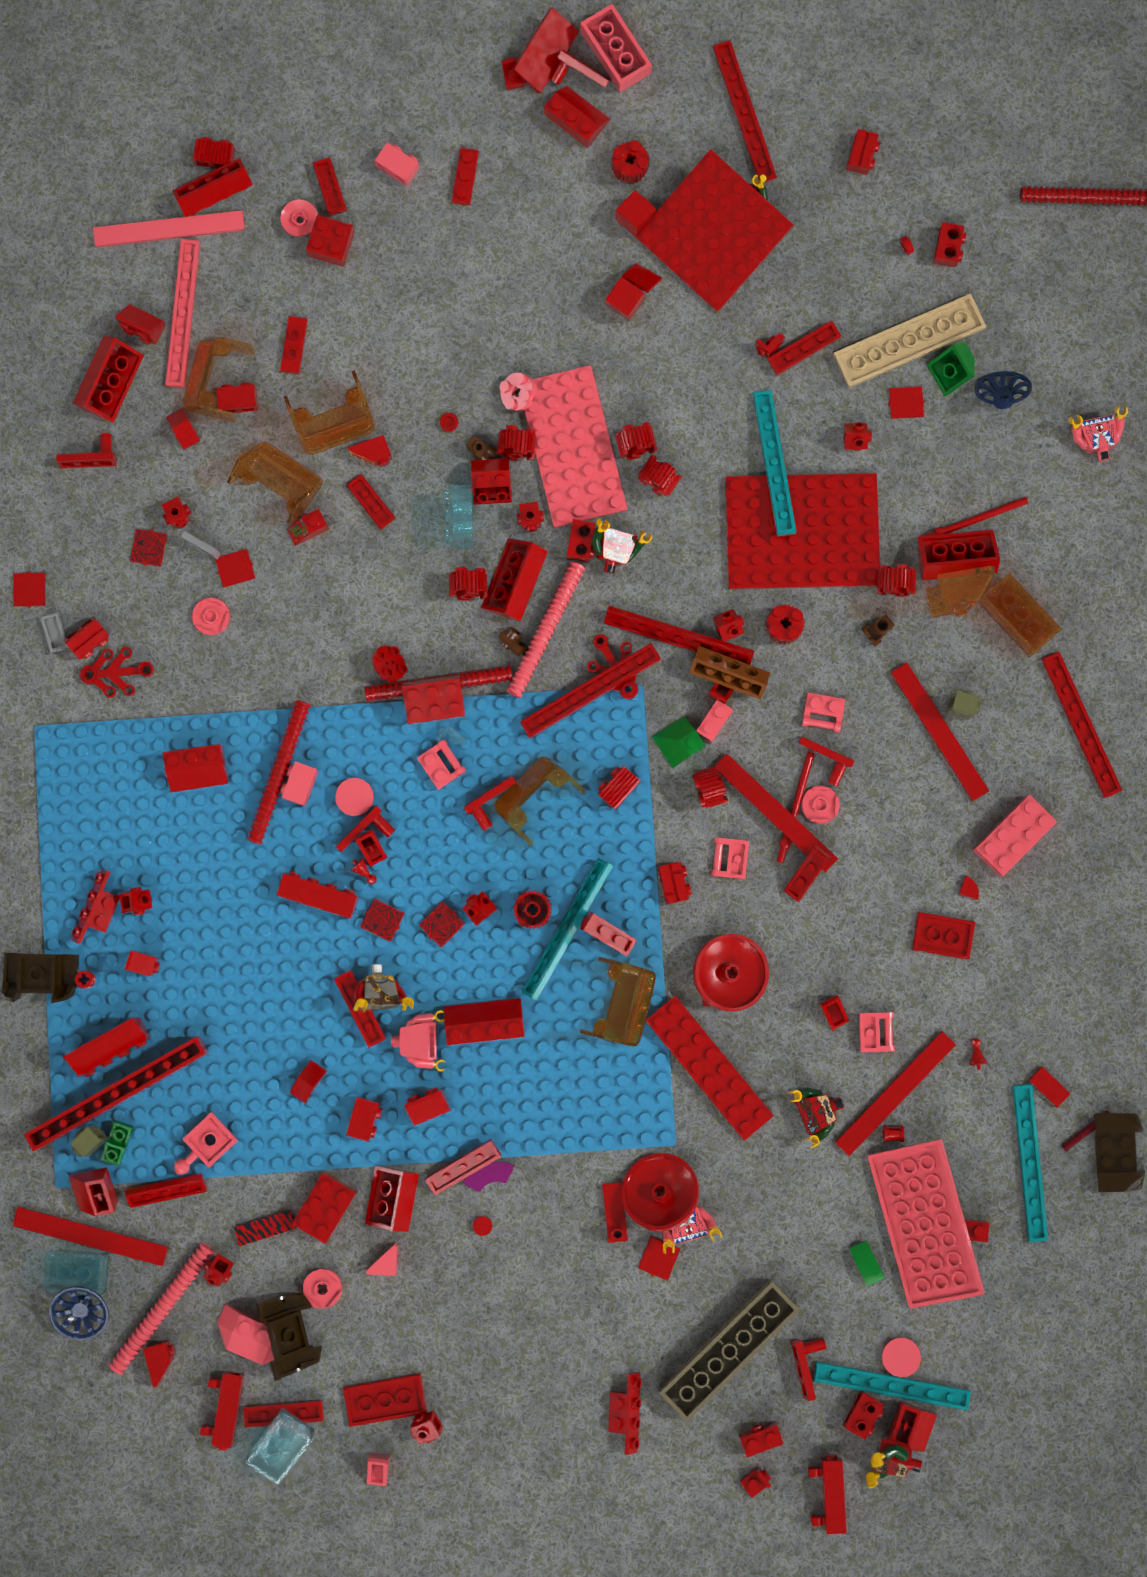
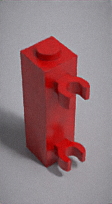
M225 1371L222 1379L215 1377L208 1379L207 1387L220 1388L214 1427L202 1425L199 1435L213 1436L211 1446H216L218 1450L226 1451L228 1448L231 1449L234 1444L245 1376L243 1373Z
M827 1454L826 1458H821V1467H808L809 1477H822L824 1515H810L812 1526L825 1525L826 1534H847L843 1460L841 1457H837V1454Z

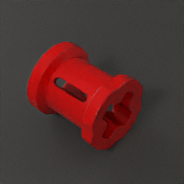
M81 971L75 976V983L80 988H92L96 983V976L90 971ZM85 976L89 977V981L86 983L82 982V978H85Z
M883 1125L884 1143L898 1140L904 1142L903 1125H899V1127Z

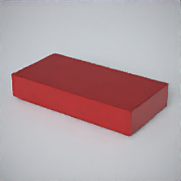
M1042 1066L1028 1080L1056 1108L1070 1095Z

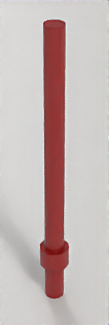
M1023 497L943 528L940 526L935 528L933 532L922 536L949 534L1028 504V499Z
M807 752L790 811L795 818L798 815L815 754L812 752ZM785 835L783 839H780V850L776 862L783 864L787 850L790 849L792 843Z

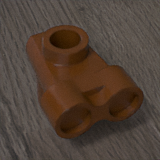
M472 435L465 443L467 450L477 460L491 459L497 453V449L492 445L488 446L475 435ZM478 443L479 448L476 450L475 446Z
M885 615L877 619L870 626L867 624L861 630L876 647L895 624ZM881 623L887 624L885 630L880 629Z
M509 627L507 631L500 633L498 637L502 641L500 644L508 650L511 649L517 656H524L525 651L529 650L526 644L519 641L522 634L517 629Z

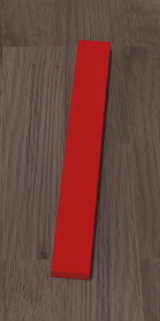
M728 40L713 45L712 48L755 174L758 175L759 181H761L760 176L762 174L766 176L765 182L775 180L777 175L732 43Z
M612 606L608 607L604 624L694 652L697 651L698 646L749 665L755 652L748 648Z
M650 643L523 719L520 723L531 739L662 659L653 644Z
M1060 652L1041 659L1103 798L1105 799L1123 791Z
M906 662L892 671L890 674L972 802L988 793L989 789L909 664Z
M726 754L716 764L720 771L718 773L806 856L810 854L815 846H818L831 856V859L822 870L824 873L835 864L838 858L733 758Z
M941 1031L835 1143L850 1156L956 1044Z
M20 1206L17 1207L12 1225L159 1266H164L169 1246Z

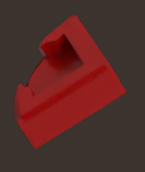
M965 876L959 894L978 900L979 890L974 880Z

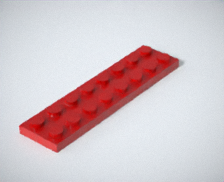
M673 996L645 1020L743 1141L774 1116L676 996Z

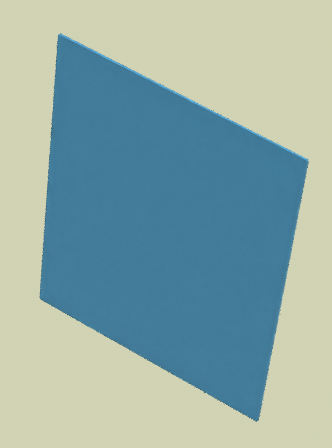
M637 685V696L629 700L624 699L619 691L611 690L531 739L528 737L520 721L571 690L522 693V698L514 697L511 694L463 697L465 716L408 724L404 701L308 708L309 714H306L307 719L304 720L305 725H302L303 731H300L301 736H298L299 742H296L297 748H294L295 753H292L293 759H290L291 765H294L296 761L315 768L319 772L306 807L282 798L283 794L278 793L279 799H276L277 804H274L275 810H272L273 816H270L271 821H268L269 827H266L267 833H264L265 838H262L263 844L260 845L248 841L246 838L250 835L248 833L252 829L250 826L254 824L252 822L256 818L254 815L257 814V808L260 807L258 805L262 801L260 798L261 796L263 797V791L266 790L264 788L268 784L266 781L267 779L269 780V774L272 773L270 771L274 767L272 764L276 761L275 757L278 756L276 753L280 750L278 747L282 744L281 740L284 739L282 736L286 733L284 730L288 728L286 725L290 722L288 719L292 716L290 713L294 709L35 726L44 954L79 955V972L90 971L96 976V983L92 988H80L77 986L74 996L68 1000L51 1003L53 994L46 993L52 1118L195 1037H201L209 1052L206 1056L54 1141L55 1186L57 1188L72 1187L69 1175L105 1167L108 1168L112 1184L169 1181L202 1174L203 1178L373 1167L375 1165L388 1166L446 1162L456 1160L492 1139L500 1151V1158L674 1146L676 1144L670 1052L645 1021L666 1003L643 686ZM626 687L625 692H631L632 687ZM446 739L449 743L448 747L460 765L464 766L467 771L438 790L417 757ZM216 744L224 746L229 784L171 793L165 773L163 752ZM443 751L437 752L450 774L454 773L455 769ZM624 765L641 781L620 806L614 810L598 796L600 791L597 789L604 781L608 783L613 778L610 774L616 767L621 769ZM284 776L285 782H282V785L287 783L289 776ZM509 776H512L516 781L514 785L481 805L493 824L483 831L472 813L467 814L463 806ZM347 779H362L371 786L374 792L372 807L361 816L346 815L339 809L336 803L335 795L337 788ZM377 805L382 810L380 815L396 830L387 838L371 822L358 835L360 836L373 830L387 856L386 859L370 867L355 839L342 852L336 848V845ZM361 858H364L370 875L374 874L377 878L376 883L369 884L366 877L350 872L354 866L352 861L358 862ZM599 858L610 863L613 867L586 915L592 912L636 939L637 941L629 955L621 954L580 929L582 925H579L537 1001L523 994L522 990L595 862ZM101 869L110 872L103 889L104 891L119 896V894L130 892V888L141 887L142 890L150 889L152 909L145 910V914L134 916L133 912L122 913L119 899L106 933L88 927L81 944L72 941V931L79 923V914L87 904V895L93 889L95 884L94 878ZM289 871L300 874V878L307 880L308 877L319 880L318 884L323 886L326 883L337 886L336 890L344 892V889L355 891V896H358L359 899L353 918H346L277 896L283 873L289 874ZM530 890L532 892L536 890L537 893L540 891V894L543 893L544 896H547V899L550 900L549 903H551L550 907H552L549 922L543 925V927L539 926V929L536 927L535 930L533 928L530 930L529 927H522L518 920L516 921L515 913L513 912L515 910L513 908L515 906L514 902H517L516 898H519V895L522 896V893L525 894L526 891L530 892ZM483 891L497 907V910L476 926L462 907L467 904L466 899L473 893L478 895ZM374 899L405 913L399 925L400 929L396 931L391 942L361 928L366 917V911H369ZM443 901L452 911H456V915L465 925L441 948L432 938H428V934L419 925ZM530 905V908H527V912L535 915V912H538V908ZM130 950L160 958L161 966L159 972L155 973L154 977L124 969ZM371 965H382L383 975H393L394 980H397L407 997L414 1000L413 1009L407 1006L406 1011L401 1010L402 1004L395 1009L372 1010L386 1040L368 1048L334 978L352 970L359 982L365 976H371ZM85 976V978H82V982L86 983L89 981V977ZM521 998L525 1037L447 1045L445 1021L442 1023L436 1022L437 1059L445 1061L439 1062L437 1067L444 1068V1071H438L435 1067L432 1069L417 1068L407 1061L406 1056L400 1055V1047H392L391 1045L392 1036H400V1028L406 1027V1023L416 1015L427 1013L434 1015L437 1011H444V1006ZM438 1013L437 1018L443 1020L444 1013ZM140 1017L151 1037L146 1040L148 1044L139 1049L135 1046L129 1050L130 1054L123 1058L117 1056L112 1059L113 1063L105 1068L102 1065L95 1069L96 1073L89 1077H85V1075L78 1076L63 1057L131 1018ZM312 1060L326 1069L327 1072L308 1101L304 1103L289 1092L298 1076ZM435 1087L438 1090L443 1088L451 1111L414 1126L404 1107L408 1103L407 1099L418 1094L421 1098L426 1095L425 1092ZM358 1096L380 1102V1107L383 1108L380 1119L376 1118L374 1125L377 1127L375 1138H371L369 1142L346 1135ZM213 1112L239 1141L210 1168L197 1157L190 1164L189 1171L186 1174H177L174 1170L175 1162L179 1159H185L193 1151L184 1142L183 1138L206 1116ZM115 1120L134 1126L120 1166L101 1160L105 1144L109 1139ZM95 1124L108 1139L93 1155L79 1157L72 1150L73 1146L70 1143L82 1128L85 1129L87 1126ZM208 1134L205 1141L208 1145H214L216 1138L214 1135Z

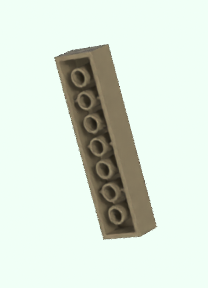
M769 1279L658 1389L659 1394L688 1422L800 1311L799 1308Z

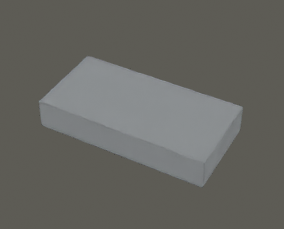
M184 531L181 535L184 541L213 558L218 559L220 556V552L215 547Z
M59 612L40 617L50 653L53 654L69 649L64 642L66 634Z

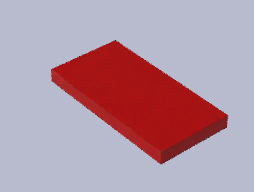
M553 7L549 8L511 70L536 92L542 93L560 62V59L557 58L560 51L563 49L568 51L579 31Z
M421 1373L343 1387L349 1427L427 1413Z

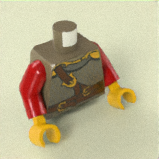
M371 965V976H365L359 981L353 992L354 1011H357L358 1008L363 1010V1012L366 1010L395 1009L400 1004H402L401 1010L406 1011L407 1006L413 1009L414 1000L407 997L397 980H394L393 975H383L382 965Z

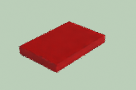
M918 912L912 950L969 960L975 922Z

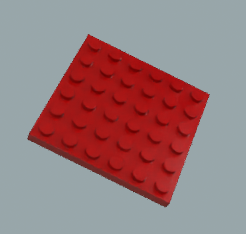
M710 149L635 237L712 308L719 312L795 225Z

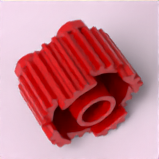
M639 141L622 142V145L619 144V147L614 149L611 166L615 178L618 177V180L621 179V182L625 181V183L635 184L639 180L642 181V177L644 178L645 174H647L649 155L646 148H643Z
M649 422L642 423L638 427H633L632 424L623 426V431L615 434L621 458L627 457L628 461L639 459L640 455L648 451L649 454H652L657 450L653 429Z
M507 425L506 429L499 431L496 454H502L504 458H509L510 461H518L519 458H527V461H532L536 446L535 430L530 428L520 430L515 425Z
M651 455L639 472L637 480L645 486L647 484L652 486V491L660 497L662 495L665 497L670 496L682 476L675 474L676 469L667 462H658L656 460L657 457Z
M897 564L896 568H890L889 565L879 566L877 594L886 595V592H888V594L895 595V597H908L909 593L915 594V568H908V565Z
M456 567L455 571L449 573V597L453 598L455 596L459 601H471L475 597H480V599L487 598V574L485 569L475 568L470 571L466 567Z
M781 604L773 608L765 622L767 635H770L769 638H773L772 641H776V644L779 642L780 645L796 641L801 636L805 627L803 613L798 608H794V606L790 607V604L788 606L786 604L782 606ZM787 621V624L790 626L783 628V624H780V622Z
M717 765L697 771L692 775L696 789L701 791L697 795L702 808L706 807L707 809L728 802V798L723 796L726 794L723 780L720 774H716L720 772Z
M530 890V892L526 891L525 894L522 893V896L519 895V898H516L517 902H514L515 906H513L515 909L513 910L515 913L514 917H516V921L518 920L522 927H529L530 930L531 928L535 930L536 927L539 929V926L543 927V925L549 922L552 907H550V900L543 893L540 894V891L537 893L536 890L534 892ZM530 905L538 908V912H535V915L527 912V908H530Z

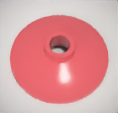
M294 200L283 208L280 217L281 224L290 235L303 237L312 232L318 214L315 207L308 201ZM303 218L304 220L302 223H298L297 219Z

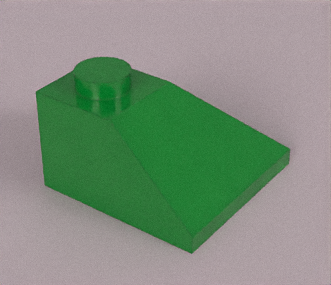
M966 342L952 345L927 364L945 397L975 377L974 356Z
M684 716L652 736L672 769L706 747L696 730Z

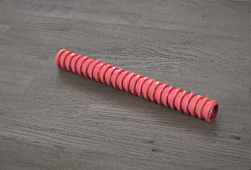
M570 562V567L567 568L568 572H565V577L562 578L563 582L559 584L560 588H557V593L554 594L555 598H552V604H549L550 608L546 610L547 614H544V619L541 620L542 624L538 626L539 630H536V635L533 636L534 640L530 642L531 646H528L529 650L525 651L526 656L522 657L521 666L517 667L518 672H515V677H512L513 682L509 683L510 688L506 689L514 697L522 698V692H525L524 688L528 686L527 682H530V677L533 676L532 672L536 670L535 666H538V661L541 660L540 656H543V650H546L545 646L549 644L548 640H551V635L554 634L553 630L557 628L556 624H559V619L562 618L561 614H564V608H567L566 604L570 602L569 598H572V593L575 592L574 588L578 586L577 582H580L579 578L583 576L582 572H585L584 566L577 562Z
M200 1243V1248H197L196 1253L192 1254L193 1257L188 1259L189 1262L184 1264L185 1268H181V1273H177L178 1277L173 1279L174 1282H171L169 1284L170 1287L165 1289L166 1292L162 1293V1297L158 1298L159 1302H155V1307H152L150 1309L151 1312L147 1313V1317L143 1318V1322L139 1323L140 1327H136V1332H133L131 1334L132 1337L128 1338V1342L124 1343V1347L120 1348V1352L116 1354L117 1357H113V1362L109 1363V1367L115 1373L121 1375L124 1373V1369L128 1368L127 1365H130L132 1363L131 1360L135 1359V1354H139V1349L143 1348L142 1345H145L147 1343L146 1340L151 1338L150 1335L154 1334V1330L158 1329L157 1325L162 1323L161 1320H164L166 1318L165 1315L170 1313L169 1310L173 1309V1305L177 1304L176 1300H180V1295H183L185 1293L184 1290L188 1289V1285L192 1284V1280L196 1279L195 1275H199V1270H202L207 1260L211 1259L210 1256L215 1254L210 1246Z

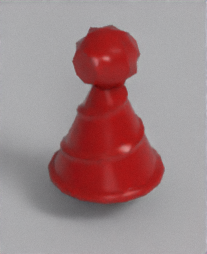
M361 858L358 862L352 861L354 866L350 872L366 877L369 884L376 883L377 878L374 874L370 875L364 858Z
M974 1038L971 1041V1046L974 1049L969 1066L977 1065V1070H980L981 1065L988 1064L979 1049L981 1040Z

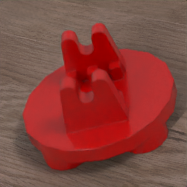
M381 646L373 653L372 663L382 681L396 682L407 673L408 668L398 647Z

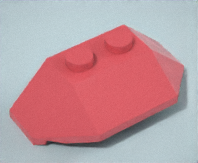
M225 1304L217 1323L226 1350L261 1365L273 1361L274 1357L266 1323H261L260 1318Z

